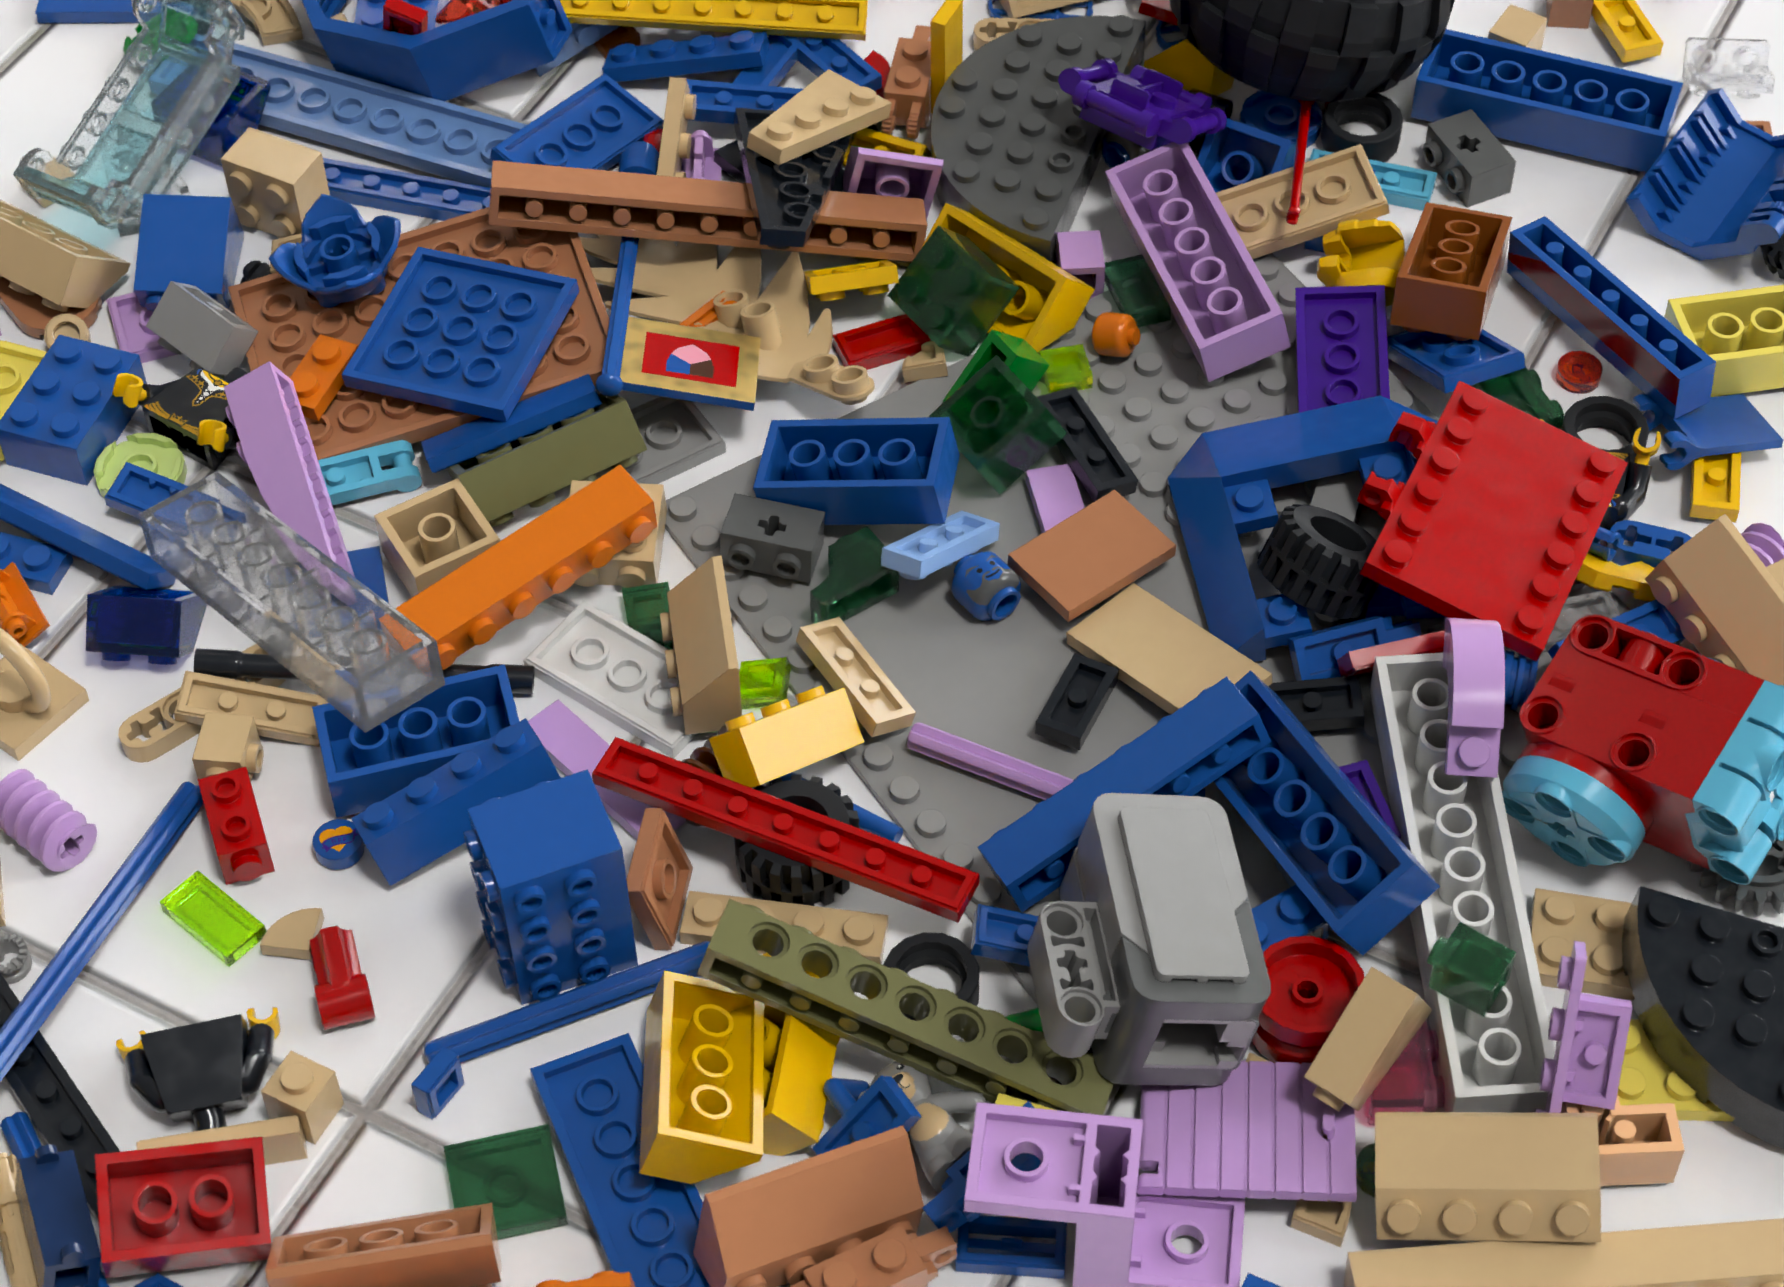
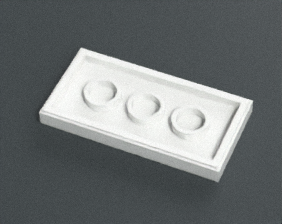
M584 600L523 660L524 665L535 666L536 678L673 759L697 735H685L683 717H673L670 688L678 687L677 678L668 679L665 650L669 649Z

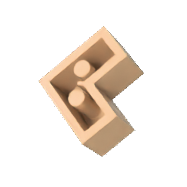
M1618 1093L1614 1110L1562 1102L1561 1113H1597L1600 1186L1674 1182L1685 1151L1674 1103L1620 1106Z

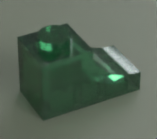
M868 526L851 535H844L834 544L828 546L829 575L820 585L810 591L811 622L813 624L837 617L845 621L899 592V572L881 566L882 548L885 545Z

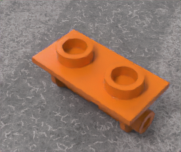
M12 562L5 569H0V628L11 635L19 644L26 647L45 631L50 624L16 564Z

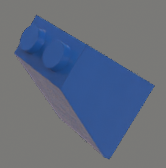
M143 194L133 289L141 307H146V309L154 312L170 281L198 287L229 310L231 296L228 287L233 286L235 283L244 240V231L231 197Z

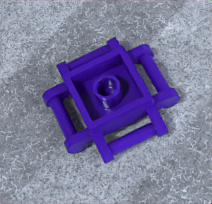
M1104 58L1095 61L1092 66L1087 68L1071 67L1064 69L1059 75L1058 82L1060 88L1072 96V103L1082 108L1079 115L1080 118L1151 151L1171 142L1180 145L1191 142L1196 135L1201 133H1218L1225 128L1227 123L1226 114L1223 110L1217 107L1211 108V97L1201 92H1198L1196 95L1183 89V84L1180 81L1141 65H1136L1130 74L1125 75L1118 71V67L1112 59Z

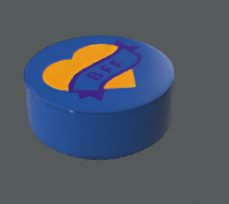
M345 819L328 821L321 825L313 836V848L316 858L326 868L333 870L349 868L356 864L364 854L365 844L352 821Z

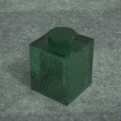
M1459 922L1449 939L1442 935L1438 938L1428 956L1427 964L1433 966L1428 987L1485 1017L1510 978L1517 952Z

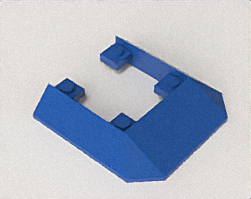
M1380 395L1202 433L1168 476L1167 480L1209 633L1254 662L1266 660L1265 649L1287 645L1288 638L1311 633L1312 626L1305 607L1295 603L1283 594L1256 599L1238 534L1275 526L1278 521V513L1271 492L1272 488L1359 470L1363 485L1371 471L1377 477L1385 480L1394 479L1396 484L1400 481L1406 485L1418 460L1412 456L1414 453L1408 451L1405 445L1397 441H1388L1390 434L1403 411L1424 418L1427 421L1435 422V424L1438 421ZM1398 593L1406 619L1438 613Z

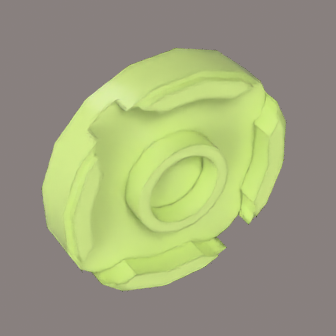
M156 433L126 436L128 441L121 442L118 445L114 441L105 447L98 456L93 471L100 495L104 499L126 462L185 484L187 475L186 463L177 444L172 439Z

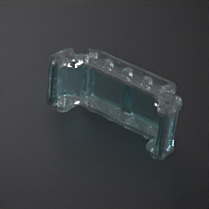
M131 0L133 13L143 28L134 42L127 48L125 56L113 74L108 77L103 89L91 107L84 113L81 122L67 143L60 149L56 160L50 152L41 148H34L21 158L18 167L14 171L13 176L30 197L35 199L44 198L94 218L97 224L111 230L122 227L124 219L134 217L141 220L143 194H167L239 83L241 67L232 64L235 40H244L245 23L230 0Z

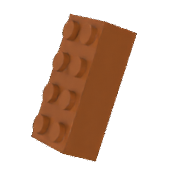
M1426 202L1396 278L1390 325L1401 326L1404 330L1413 333L1429 331L1445 334L1448 338L1457 341L1469 339L1479 341L1505 264L1513 217Z

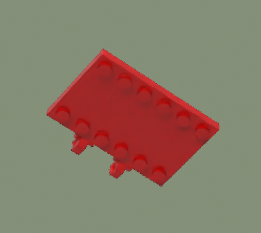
M1459 380L1437 424L1405 411L1402 412L1388 441H1397L1405 445L1408 451L1414 453L1412 456L1418 460L1406 485L1400 481L1396 484L1394 479L1385 480L1377 477L1373 471H1371L1366 479L1357 502L1377 511L1386 520V523L1360 574L1448 618L1496 620L1501 626L1504 646L1537 662L1628 462Z

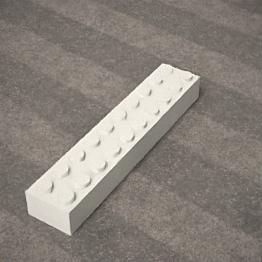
M1443 652L1375 657L1369 691L1391 813L1400 831L1401 841L1440 886L1410 913L1425 1002L1432 1009L1428 1019L1445 1112L1534 1113L1535 1109L1545 1110L1548 1092L1540 1091L1541 1070L1544 1058L1554 1059L1555 1049L1553 1040H1548L1549 1019L1499 775L1498 778L1446 775L1444 773L1448 722V676L1446 669L1442 667Z

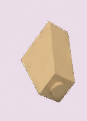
M1371 966L1304 1076L1317 1086L1312 1095L1340 1112L1344 1104L1359 1111L1426 1021L1432 1009L1417 993Z

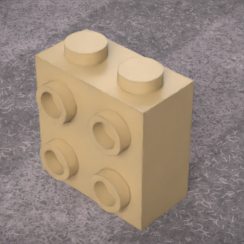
M572 480L569 497L593 481ZM638 483L654 501L658 527L652 530L650 535L643 541L632 543L615 554L605 566L594 568L575 580V584L583 587H591L596 584L618 585L628 589L658 586L667 517L663 484Z

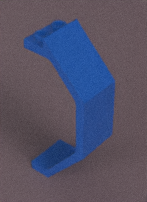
M302 0L311 25L335 71L444 102L554 61L573 31L560 0H511L415 35H407L330 18L339 14L347 0Z

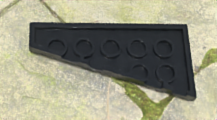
M735 108L734 128L759 244L778 250L790 247H804L857 132L778 165L747 148L749 132L776 110Z

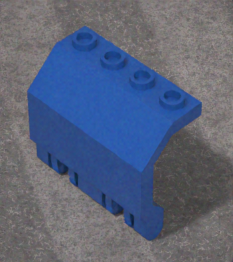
M1723 88L1709 90L1625 201L1648 234L1698 261L1752 254L1759 245L1776 243L1784 233V135L1773 136L1742 120Z

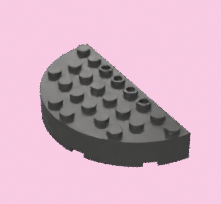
M1124 15L1114 17L1077 16L1024 25L985 44L958 65L940 90L931 119V157L943 160V169L935 191L942 208L945 203L968 211L1056 264L1057 232L1070 231L1102 157L1103 139L1108 131L1079 117L1082 108L1072 103V96L1060 88L1058 82L1059 75L1064 69L1071 67L1087 68L1092 66L1095 61L1104 58L1112 59L1116 63L1119 72L1125 75L1130 74L1132 69L1136 65H1141L1144 59L1146 21L1132 19Z

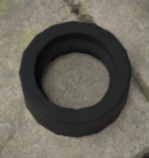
M1380 93L1354 100L1329 102L1326 105L1322 120L1320 138L1325 151L1335 153L1361 144L1368 159L1386 162L1397 152L1403 123L1400 108L1390 98ZM1362 121L1380 127L1383 132L1376 135L1361 136L1343 130L1340 125L1348 122Z
M1591 396L1575 402L1565 412L1561 430L1581 439L1577 434L1578 432L1587 428L1601 427L1622 435L1630 444L1620 449H1601L1603 451L1630 454V461L1634 462L1636 453L1632 449V439L1635 431L1640 427L1641 431L1638 442L1642 447L1646 448L1650 432L1647 420L1635 406L1622 399L1609 396Z
M928 932L907 937L891 949L883 964L888 968H898L906 973L913 968L925 964L941 965L952 969L962 980L961 989L955 995L959 999L975 1006L979 1003L980 966L975 955L971 954V949L957 938L944 933ZM902 1013L908 1019L917 1021L911 1015Z

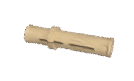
M0 1153V1246L10 1286L39 1287L15 1192L17 1158L14 1154L8 1156L7 1153Z

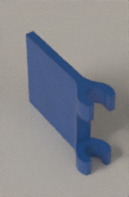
M1639 394L1633 397L1632 400L1639 411H1646L1643 416L1647 420L1649 431L1661 423L1668 430L1664 434L1663 440L1670 448L1677 449L1669 454H1660L1659 460L1669 470L1681 469L1693 460L1703 456L1782 448L1783 439L1743 394L1711 397L1709 403L1676 419L1669 416L1647 394Z

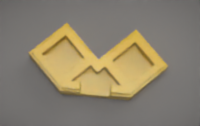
M1588 552L1575 579L1591 588L1606 592L1611 591L1612 586L1615 588L1622 587L1633 593L1635 599L1647 602L1656 599L1651 591V587L1645 580L1654 567L1642 561L1618 566L1611 561H1606Z

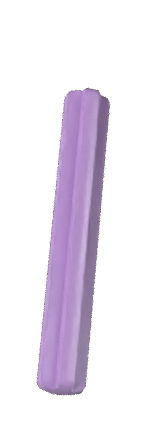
M921 722L915 723L908 735L907 747L913 751L1043 800H1047L1074 781L1068 777Z

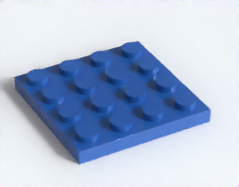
M417 247L341 374L345 386L507 422L579 293L577 280Z

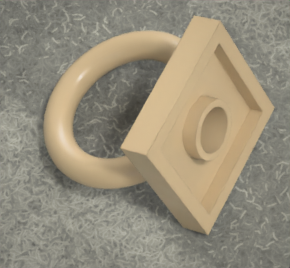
M0 628V653L4 656L0 660V748L17 761H20L89 701V697L84 687L22 644H19L11 635Z

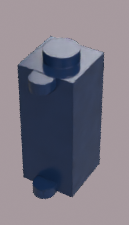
M43 1145L35 1151V1155L18 1159L15 1188L39 1287H98L101 1253L74 1151L58 1152L55 1145Z

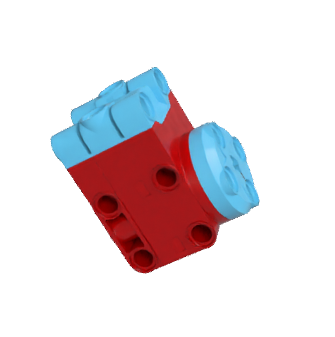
M1594 614L1579 619L1572 626L1568 636L1520 709V722L1527 744L1503 781L1502 794L1506 813L1517 819L1529 832L1549 845L1558 856L1580 867H1586L1589 864L1607 866L1627 862L1632 859L1640 844L1644 842L1716 872L1733 883L1739 885L1750 884L1770 851L1772 844L1776 840H1784V685H1776L1699 655L1695 651L1661 639L1649 632L1638 630L1605 616Z

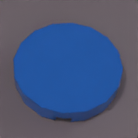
M1260 90L1244 101L1239 115V122L1297 143L1301 104L1299 100L1277 96ZM1316 102L1311 105L1306 148L1314 144L1321 133L1322 110Z

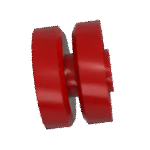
M1315 936L1288 937L1270 945L1263 952L1271 983V993L1258 1018L1260 1024L1252 1039V1043L1261 1055L1273 1063H1313L1365 977L1362 968L1353 955L1335 942Z

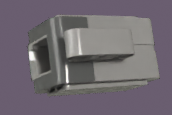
M1130 793L1102 794L1093 803L1079 838L1078 846L1072 855L1060 885V901L1050 902L1043 907L1027 946L1046 1043L1055 1053L1068 1058L1081 1057L1091 1047L1098 1072L1112 1083L1126 1085H1221L1228 1080L1232 1070L1239 1067L1259 1027L1258 1018L1271 993V983L1250 902L1247 900L1248 894L1227 814L1218 802L1201 796Z

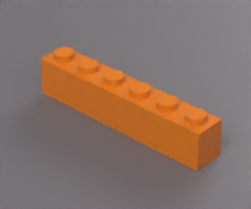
M621 464L384 615L391 640L423 679L435 671H442L448 668L464 652L475 645H482L488 642L504 626L515 619H522L528 616L538 604L555 593L559 594L568 590L575 580L594 568L605 566L615 554L627 546L646 539L652 530L658 527L654 501Z

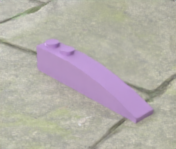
M269 361L224 386L229 404L225 407V411L229 421L236 428L240 440L236 443L237 451L242 460L249 466L256 485L279 526L297 550L329 585L355 603L362 599L294 383Z

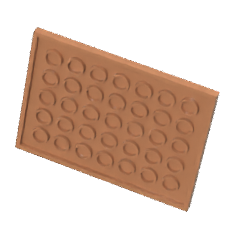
M489 207L400 234L397 249L388 263V271L384 277L386 286L380 293L375 295H366L355 301L343 302L335 307L325 308L318 303L316 297L309 294L308 290L287 281L278 272L228 287L235 314L259 331L246 353L250 371L270 361L290 378L320 334L359 346L417 247L574 278L577 280L579 293L518 402L586 374L590 375L594 386H596L597 378L602 375L609 317L578 233L488 225ZM344 383L319 421L307 417L304 418L317 459L320 460L398 440H405L411 444L481 418V416L346 387Z

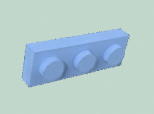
M961 510L946 517L945 524L929 525L883 547L881 566L898 571L899 575L905 579H924L927 575L943 567L950 566L953 562L969 554L977 553L979 549L998 541L1000 523Z

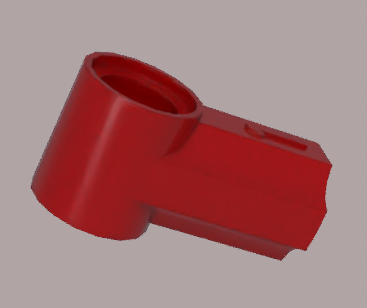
M339 926L320 929L319 933L310 939L309 942L313 967L318 981V985H314L324 1030L376 1018L366 973L362 974L353 931L342 929Z

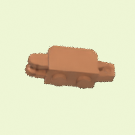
M916 25L912 39L901 37L898 39L884 90V99L891 102L889 118L882 120L881 133L892 135L895 125L906 126L908 138L917 139L920 128L927 129L931 114V26Z
M900 1225L803 1270L804 1280L789 1287H928L927 1283L938 1277L937 1269L956 1259L957 1244L946 1226L918 1237L915 1232L907 1234L904 1227Z

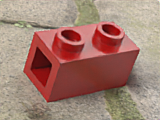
M247 767L198 779L226 885L239 881H250L260 875L274 872L273 861Z

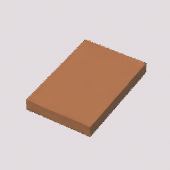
M1113 490L1009 553L1007 564L1067 622H1070L1174 557L1176 544L1122 495Z

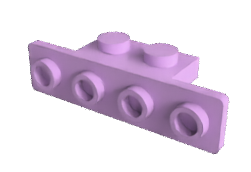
M1574 941L1571 957L1561 956L1557 988L1565 990L1563 1007L1552 1008L1548 1040L1557 1041L1554 1059L1544 1058L1540 1077V1091H1547L1548 1095L1545 1110L1535 1109L1534 1113H1561L1562 1102L1615 1109L1632 1013V1003L1629 1000L1581 993L1587 962L1585 942Z

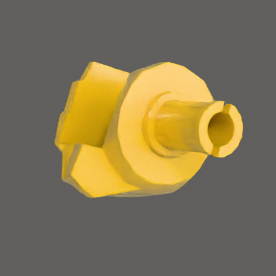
M1376 218L1339 222L1337 229L1323 235L1322 243L1326 256L1319 258L1317 278L1326 287L1385 285L1386 307L1393 305L1396 278L1405 257L1404 238L1400 229L1393 222L1380 221Z

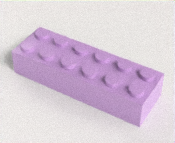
M1171 142L1105 171L1114 204L1208 382L1291 347L1280 307L1188 143L1180 145Z

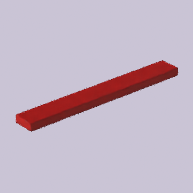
M618 737L614 738L592 772L595 785L650 806L662 808L671 814L957 923L960 921L979 886V873Z

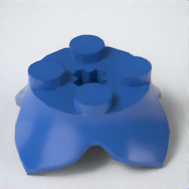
M321 194L305 214L301 224V243L287 242L280 245L269 257V261L274 269L284 279L308 290L309 294L317 298L318 303L322 307H335L340 303L355 301L366 295L378 294L385 288L386 282L384 277L388 271V263L398 246L401 222L395 217L381 215L376 216L371 222L368 221L367 223L357 208L348 202Z

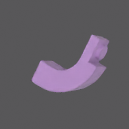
M1445 617L1442 667L1446 669L1448 676V722L1444 773L1446 775L1498 778L1500 733L1504 727L1505 657L1501 626L1496 620Z

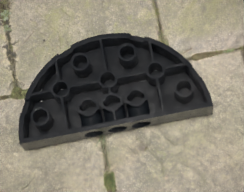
M1640 886L1624 919L1622 958L1624 974L1629 977L1635 997L1632 1003L1634 1011L1646 1036L1669 1069L1674 1071L1696 1091L1695 1096L1704 1104L1710 1100L1722 1111L1735 1118L1732 1122L1735 1126L1761 1140L1784 1149V928Z

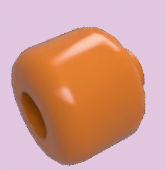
M1103 312L1094 322L1092 344L1094 350L1099 355L1124 358L1132 354L1140 342V330L1135 319L1129 314Z

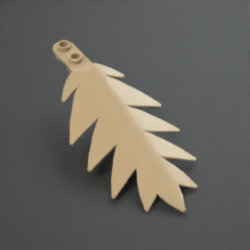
M595 234L598 238L580 237L586 253L618 265L622 236ZM639 238L632 292L654 297L631 299L630 315L679 325L714 298L713 303L718 320L697 328L761 338L757 379L783 383L791 381L814 392L841 401L846 405L859 404L865 401L867 396L874 391V381L868 377L866 368L857 365L841 366L839 365L838 358L835 355L829 354L833 338L830 309L822 311L810 332L807 283L798 252L793 251L759 297L762 283L760 248L734 246L717 269V245L678 242L676 246L674 241ZM591 268L596 283L611 287L615 286L617 268ZM605 301L606 308L611 309L612 301ZM726 301H736V303L723 305V303Z

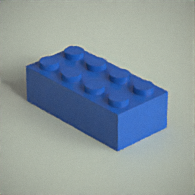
M949 417L771 420L753 490L756 498L824 511L825 525L945 524L960 454Z
M505 664L312 707L328 786L337 818L365 811L371 804L386 799L408 786L413 780L426 776L452 761L458 754L473 749L497 735L502 729L519 722Z

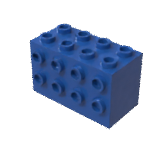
M588 769L553 781H543L529 789L501 798H491L480 805L468 808L472 830L463 832L472 859V862H469L478 889L475 894L484 919L481 920L482 928L489 948H495L498 954L497 965L505 988L509 989L515 986L522 1005L536 1000L542 1001L557 995L559 992L585 983L594 982L638 965L623 849Z

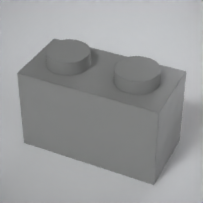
M170 281L146 325L148 329L160 337L158 343L162 347L179 355L183 353L190 358L191 362L189 365L192 369L203 368L214 375H227L235 367H239L259 332L198 287Z

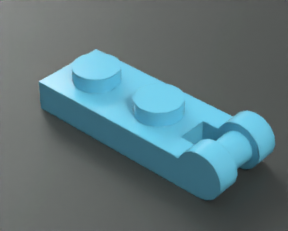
M398 440L318 460L332 505L393 490L411 492L422 484L418 467L412 464L415 459L412 445L405 440ZM387 465H390V466H392V467H395V468H391V469H387V470H383V471H382V469H381V467L387 466Z

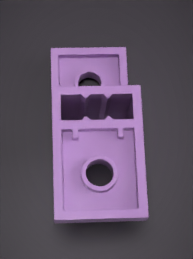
M977 1102L964 1198V1211L1077 1223L1073 1287H1239L1245 1198H1223L1221 1196L1195 1197L1193 1195L1167 1196L1166 1194L1139 1195L1137 1193L1143 1119ZM1030 1153L1037 1156L1042 1164L1033 1171H1021L1012 1165L1011 1160L1018 1154ZM1189 1235L1196 1238L1201 1243L1202 1248L1196 1253L1184 1254L1173 1247L1172 1241L1179 1236Z

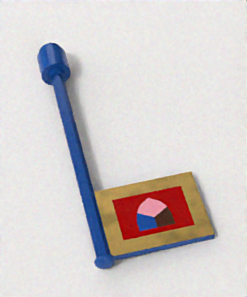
M639 141L632 143L621 154L618 172L657 175L659 152L648 142ZM622 237L602 375L596 380L597 390L605 396H615L624 390L754 411L761 338L629 317L639 238Z

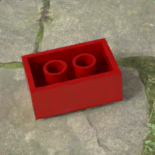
M262 1136L95 1155L101 1262L105 1278L268 1259L272 1244Z

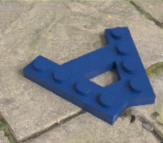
M768 35L770 36L768 38L770 47L764 65L761 67L744 68L732 83L687 79L690 94H696L697 100L695 119L688 121L734 124L735 108L779 109L803 90L800 88L777 87L797 60L816 77L830 69L859 86L868 87L874 91L881 88L882 75L840 39Z

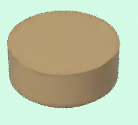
M73 314L57 315L45 327L44 340L49 349L59 334L91 342L90 331L86 323L80 317Z

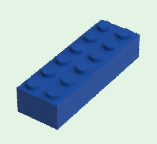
M1446 29L1441 42L1426 60L1424 59L1417 76L1411 117L1433 123L1472 109L1495 137L1647 172L1667 145L1683 83Z
M1250 670L1235 684V687L1259 713L1271 742L1213 782L1333 931L1363 956L1440 886L1280 697Z

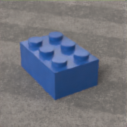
M59 334L0 420V446L6 464L87 486L94 476L93 471L96 459L105 447L118 440L140 406L137 405L134 408H129L123 403V397H115L112 394L116 377L120 373L136 375L143 380V383L147 384L140 356Z

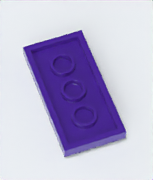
M1385 285L1295 288L1298 413L1380 395L1390 399Z

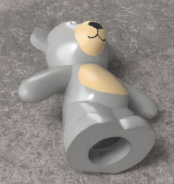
M897 1061L892 1062L876 1074L871 1085L880 1076H892L922 1117L907 1133L909 1141L918 1154L921 1167L929 1183L936 1192L940 1193L943 1191L941 1188L942 1184L949 1177L946 1170L971 1150L973 1134L960 1126L950 1114L976 1112L977 1102L985 1103V1098L982 1094L975 1091L932 1094L927 1074ZM867 1090L863 1091V1092L859 1095L858 1099H859Z

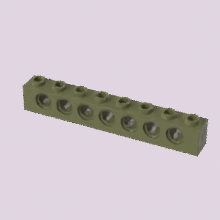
M729 899L697 973L711 981L906 1066H910L963 1091L978 1092L984 1096L986 1101L995 1104L998 1093H1002L1059 1111L1103 1115L1114 1084L1098 1072L1093 1053L1087 1052L1077 1058L1062 1057L1047 1045L1042 1031L1030 1030L1007 1020L1004 1015L997 1011L982 1009L959 999L949 990L936 989L911 978L903 970L892 967L888 968L863 957L858 951L850 947L835 945L813 935L811 931L804 927L787 924L765 914L756 906L741 904L732 899ZM756 950L764 951L771 957L761 955ZM805 971L815 973L819 978L812 977ZM854 992L861 993L868 999H862L855 995ZM902 1013L911 1015L917 1021L908 1019ZM951 1034L961 1037L965 1042L956 1040ZM1000 1055L1009 1058L1013 1063L1005 1061ZM1049 1077L1057 1079L1062 1085L1053 1082Z

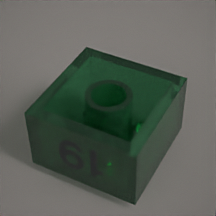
M938 225L900 277L899 283L895 284L887 296L939 347L969 357L1020 287L968 237Z
M997 355L929 415V417L950 418L958 449L999 495L1068 434L1050 411Z

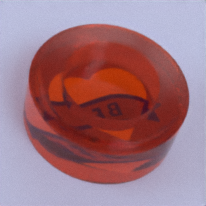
M1571 351L1559 359L1555 376L1556 381L1568 392L1575 394L1589 393L1599 386L1603 367L1600 360L1594 355L1584 351Z

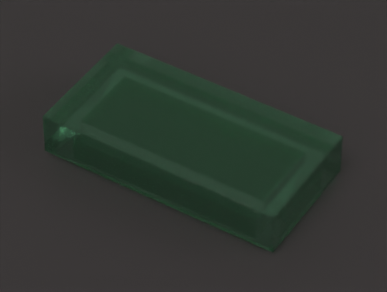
M1142 254L1105 263L1104 282L1120 313L1131 315L1135 319L1138 328L1171 320V308Z

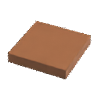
M645 808L627 875L629 901L654 949L672 950L693 866L665 811L662 808Z

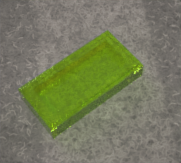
M198 870L160 901L162 911L229 967L259 943L266 933L263 923Z

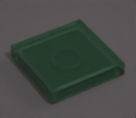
M549 1124L443 1146L454 1209L492 1203L498 1240L568 1225Z

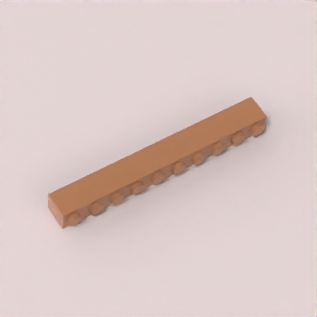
M492 161L488 225L778 250L759 244L746 183ZM830 191L805 246L790 247L783 251L914 262L925 242L927 231L924 201L917 198Z

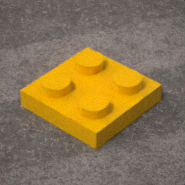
M889 260L804 271L807 291L811 295H816V298H819L820 301L846 298L845 290L858 289L859 292H863V295L889 292L888 284L899 283L897 265Z

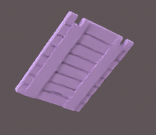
M1241 1061L1239 1067L1232 1070L1228 1080L1221 1085H1142L1140 1119H1143L1139 1168L1148 1171H1158V1174H1140L1138 1176L1137 1193L1139 1195L1166 1194L1167 1196L1193 1195L1195 1197L1221 1196L1223 1198L1248 1197L1252 1199L1275 1198L1280 1200L1303 1199L1308 1201L1356 1202L1355 1109L1344 1104L1340 1112L1312 1095L1317 1086L1304 1077L1312 1063ZM1322 1131L1327 1135V1139L1323 1138Z

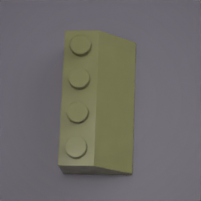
M599 393L598 396L602 403L599 407L590 408L577 416L561 420L555 425H549L545 429L523 438L520 437L518 440L503 444V446L486 453L479 454L474 458L447 468V471L452 480L457 478L460 480L491 527L503 524L514 517L512 511L529 504L530 508H536L549 503L556 497L554 492L569 485L571 486L572 480L595 481L597 479L595 473L612 466L614 469L620 464L623 468H626L637 462V454L646 451L647 447L627 400L618 395L605 396Z

